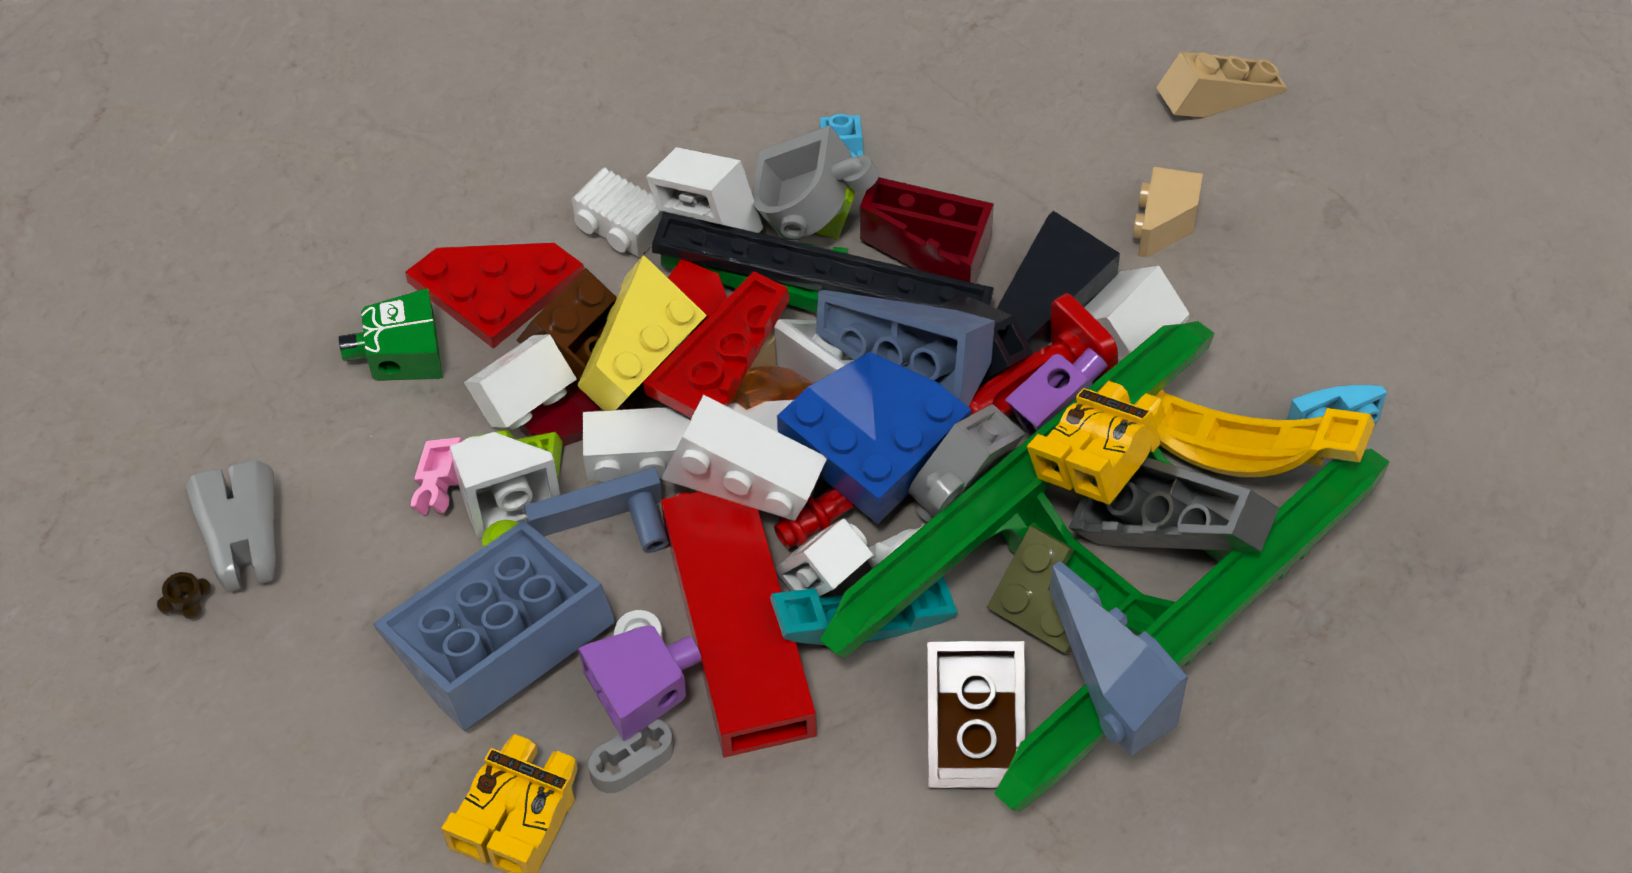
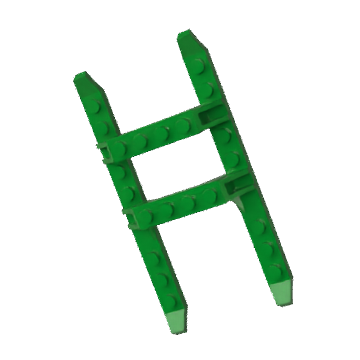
M1199 321L1163 325L1088 389L1098 392L1108 381L1120 384L1127 390L1130 404L1135 405L1145 393L1155 396L1209 349L1215 333ZM1075 399L846 590L820 641L836 655L846 658L986 539L1001 532L1008 543V548L1013 553H1016L1029 527L1035 526L1074 548L1066 566L1096 590L1102 607L1109 612L1117 607L1127 616L1128 623L1126 626L1136 636L1146 631L1162 646L1176 664L1182 668L1184 665H1189L1195 660V655L1205 645H1211L1217 639L1218 633L1277 579H1282L1298 559H1304L1309 554L1311 547L1366 498L1384 477L1390 461L1372 448L1364 451L1360 462L1332 459L1279 507L1261 552L1203 549L1219 563L1175 602L1142 594L1075 540L1043 492L1052 483L1037 478L1027 445L1037 434L1047 437L1060 423L1066 409L1070 405L1077 403ZM1158 447L1153 453L1149 452L1147 456L1148 458L1173 465L1165 459ZM1057 465L1055 467V471L1060 472L1059 467ZM1086 684L1020 742L1008 770L994 792L1010 809L1021 812L1054 786L1106 738L1101 729L1099 718Z

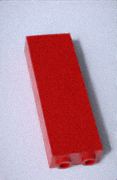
M701 491L694 493L683 492L671 498L661 499L664 527L669 540V547L692 637L701 655L702 661L699 664L723 758L817 737L816 712L796 642L783 638L770 600L772 593H779L781 589L758 509Z

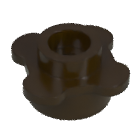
M188 572L175 573L165 580L162 586L163 597L157 601V607L163 614L175 612L183 614L187 619H193L200 615L202 611L200 605L204 596L208 595L211 591L210 583L204 578L197 579ZM187 594H188V596H187L186 598H184V599H181V598H180V597H182L183 595H187Z

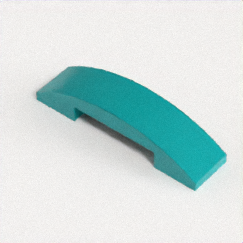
M944 576L866 642L901 636L955 618L958 612ZM816 588L772 593L770 600L783 638L805 644L825 645L820 639L832 620L843 595L819 597Z

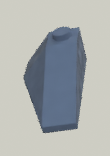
M828 290L818 292L816 334L854 360L871 352L934 380L969 407L991 364L995 320L953 309Z
M1061 561L1052 566L1050 594L1097 712L1101 729L1113 744L1119 743L1128 755L1132 756L1178 726L1188 676L1146 631L1136 636L1127 628V616L1117 607L1109 612L1102 607L1101 600L1094 588Z

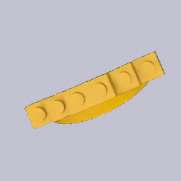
M1163 389L1155 395L1162 400L1166 414L1160 425L1156 428L1161 443L1160 446L1186 462L1229 476L1265 477L1277 475L1302 464L1321 466L1325 457L1360 462L1375 426L1371 414L1327 408L1324 416L1298 420H1272L1235 415L1210 409L1165 393Z

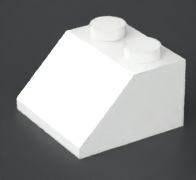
M495 432L469 437L460 443L450 446L461 496L477 539L482 538L485 530L497 521L513 520L518 523L523 520L526 521L524 505L560 495L555 463L551 452Z

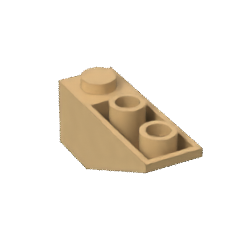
M1181 51L1156 88L1174 115L1205 118L1284 93L1288 87L1278 75L1277 67L1268 60Z

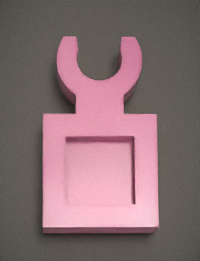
M460 437L426 441L414 478L421 486L415 491L411 500V507L421 515H427L429 506L440 514L445 513L448 508V487L459 485L450 446L462 442L463 439Z

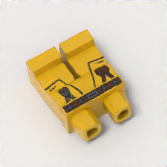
M1108 381L1098 392L1083 388L1076 396L1077 403L1070 405L1066 409L1060 423L1047 437L1037 434L1027 445V449L1038 479L1070 491L1074 487L1076 493L1110 505L1145 461L1149 452L1153 453L1161 444L1156 428L1160 425L1166 414L1162 400L1159 397L1145 393L1133 405L1130 404L1128 392L1122 385ZM1057 465L1059 467L1060 472L1055 471V467ZM1094 478H1096L1098 486L1092 484Z
M517 734L511 736L501 751L490 748L484 759L485 764L476 774L470 791L456 813L451 812L441 827L448 848L487 865L491 860L494 868L506 873H538L563 823L566 812H569L575 801L571 787L578 770L575 758L560 751H553L544 769L531 763L538 753L536 744Z

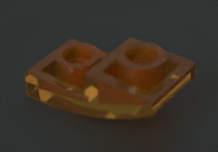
M779 366L753 367L747 372L732 400L746 410L767 400H794L813 382L789 368Z

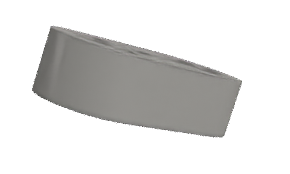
M656 719L625 741L618 734L597 747L588 759V769L593 785L599 791L617 793L664 765L673 754V738L669 726L663 721ZM649 737L652 741L659 740L660 747L653 749L649 745L644 746L643 739ZM606 762H609L612 766L618 765L619 772L614 775L608 770L603 772L602 765Z

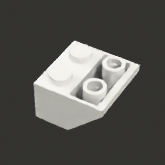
M676 147L646 176L657 208L660 211L756 233L763 229L758 211L753 205L754 199L741 160Z

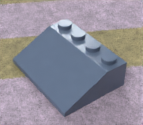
M523 520L373 624L377 632L438 707L465 731L574 653L579 647L585 645L615 623L602 584Z

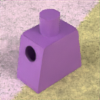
M1090 348L1073 364L1062 355L1055 354L1012 392L1005 401L1023 429L1032 436L1075 400L1083 388L1088 389L1108 365Z
M650 625L579 647L582 671L623 741L631 738L683 701L686 697L682 670L702 661L698 647L691 636L684 637L666 646L656 628Z

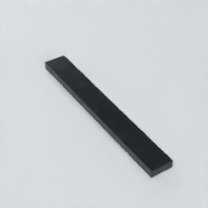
M663 212L652 241V253L747 275L756 272L773 281L816 291L828 290L933 307L962 294L990 306L994 287L668 212Z

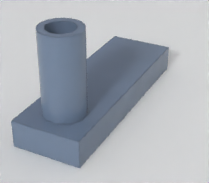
M655 467L524 505L527 523L543 536L630 511L644 552L659 551L669 544L656 503L661 502V482Z

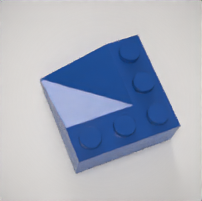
M868 352L808 386L777 415L778 433L822 454L826 458V462L819 476L879 524L909 494V488L917 474L954 424L971 416V409L938 382Z

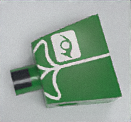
M422 289L365 306L361 310L363 332L339 336L342 360L367 358L372 378L377 381L443 378L435 315L429 289Z

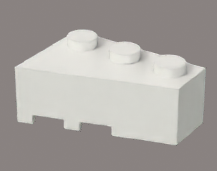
M703 395L661 479L795 521L808 501L826 462V458L822 454Z

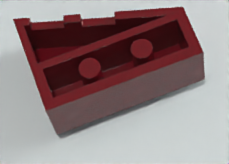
M878 177L875 184L866 190L860 205V239L916 270L975 283L992 237L994 203Z

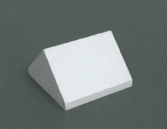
M1160 266L1121 271L1084 307L1113 337L1118 347L1119 360L1125 358L1163 325L1183 324L1189 319L1190 315Z
M778 319L774 326L776 364L805 385L810 386L854 361V359L816 334L817 320Z

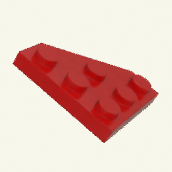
M556 243L441 247L432 250L405 271L407 283L418 291L429 289L430 298L433 303L494 349L546 307L584 270V265Z

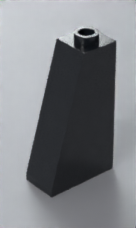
M1053 210L1047 216L997 309L1014 316L1029 347L1035 353L1051 343L1052 301L1068 293L1085 307L1117 276L1120 253Z

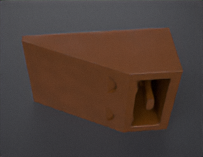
M585 268L529 323L516 341L521 344L533 335L550 334L575 375V381L579 383L617 297ZM643 382L618 409L629 410L645 394Z

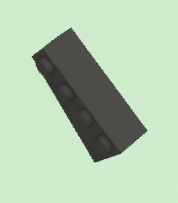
M1147 457L1110 505L1082 495L1069 529L1097 545L1261 552L1279 507L1251 489ZM1094 478L1092 484L1098 486L1096 478Z

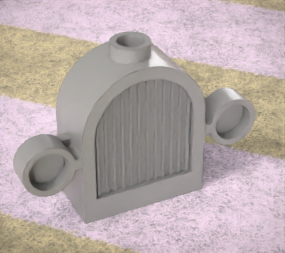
M827 126L759 151L752 190L753 205L758 211L762 225L767 221L780 237L789 240L805 238L822 229L835 217L843 204L848 187L854 192H863L873 186L879 177V169L866 155L851 157V152L833 128Z
M993 404L954 424L917 474L909 488V495L918 502L915 507L918 515L929 522L1014 451L1026 433Z

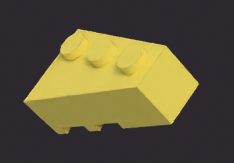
M643 255L624 277L619 295L608 314L606 325L595 344L578 387L603 411L616 410L707 315Z

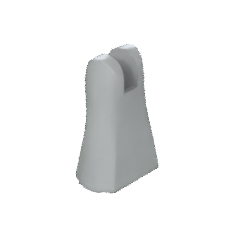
M259 460L234 464L228 468L232 490H229L221 469L193 474L186 483L185 491L205 541L213 570L227 592L242 588L239 567L252 564L259 584L272 581L275 572L273 469L268 464L262 463Z

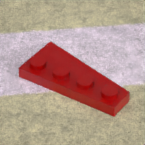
M753 272L643 382L646 395L690 418L695 413L703 395L728 407L789 302L788 288Z

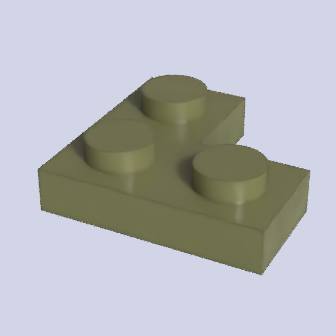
M1030 526L987 608L1061 652L1070 654L1072 648L1050 594L1052 566L1059 561L1066 565L1074 548L1041 529Z

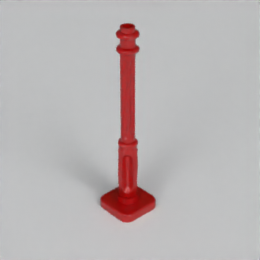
M1068 293L1061 295L1051 303L1052 344L1008 367L979 388L969 405L971 415L991 404L1005 416L1013 414L1005 399L1055 354L1062 355L1073 364L1088 348L1092 349L1108 365L1092 382L1094 384L1118 364V347L1111 334L1073 296ZM835 488L816 499L809 496L808 501L796 520L779 516L780 522L774 526V531L785 548L790 549L794 545L799 548L808 540L809 536L829 527L831 522L855 505Z

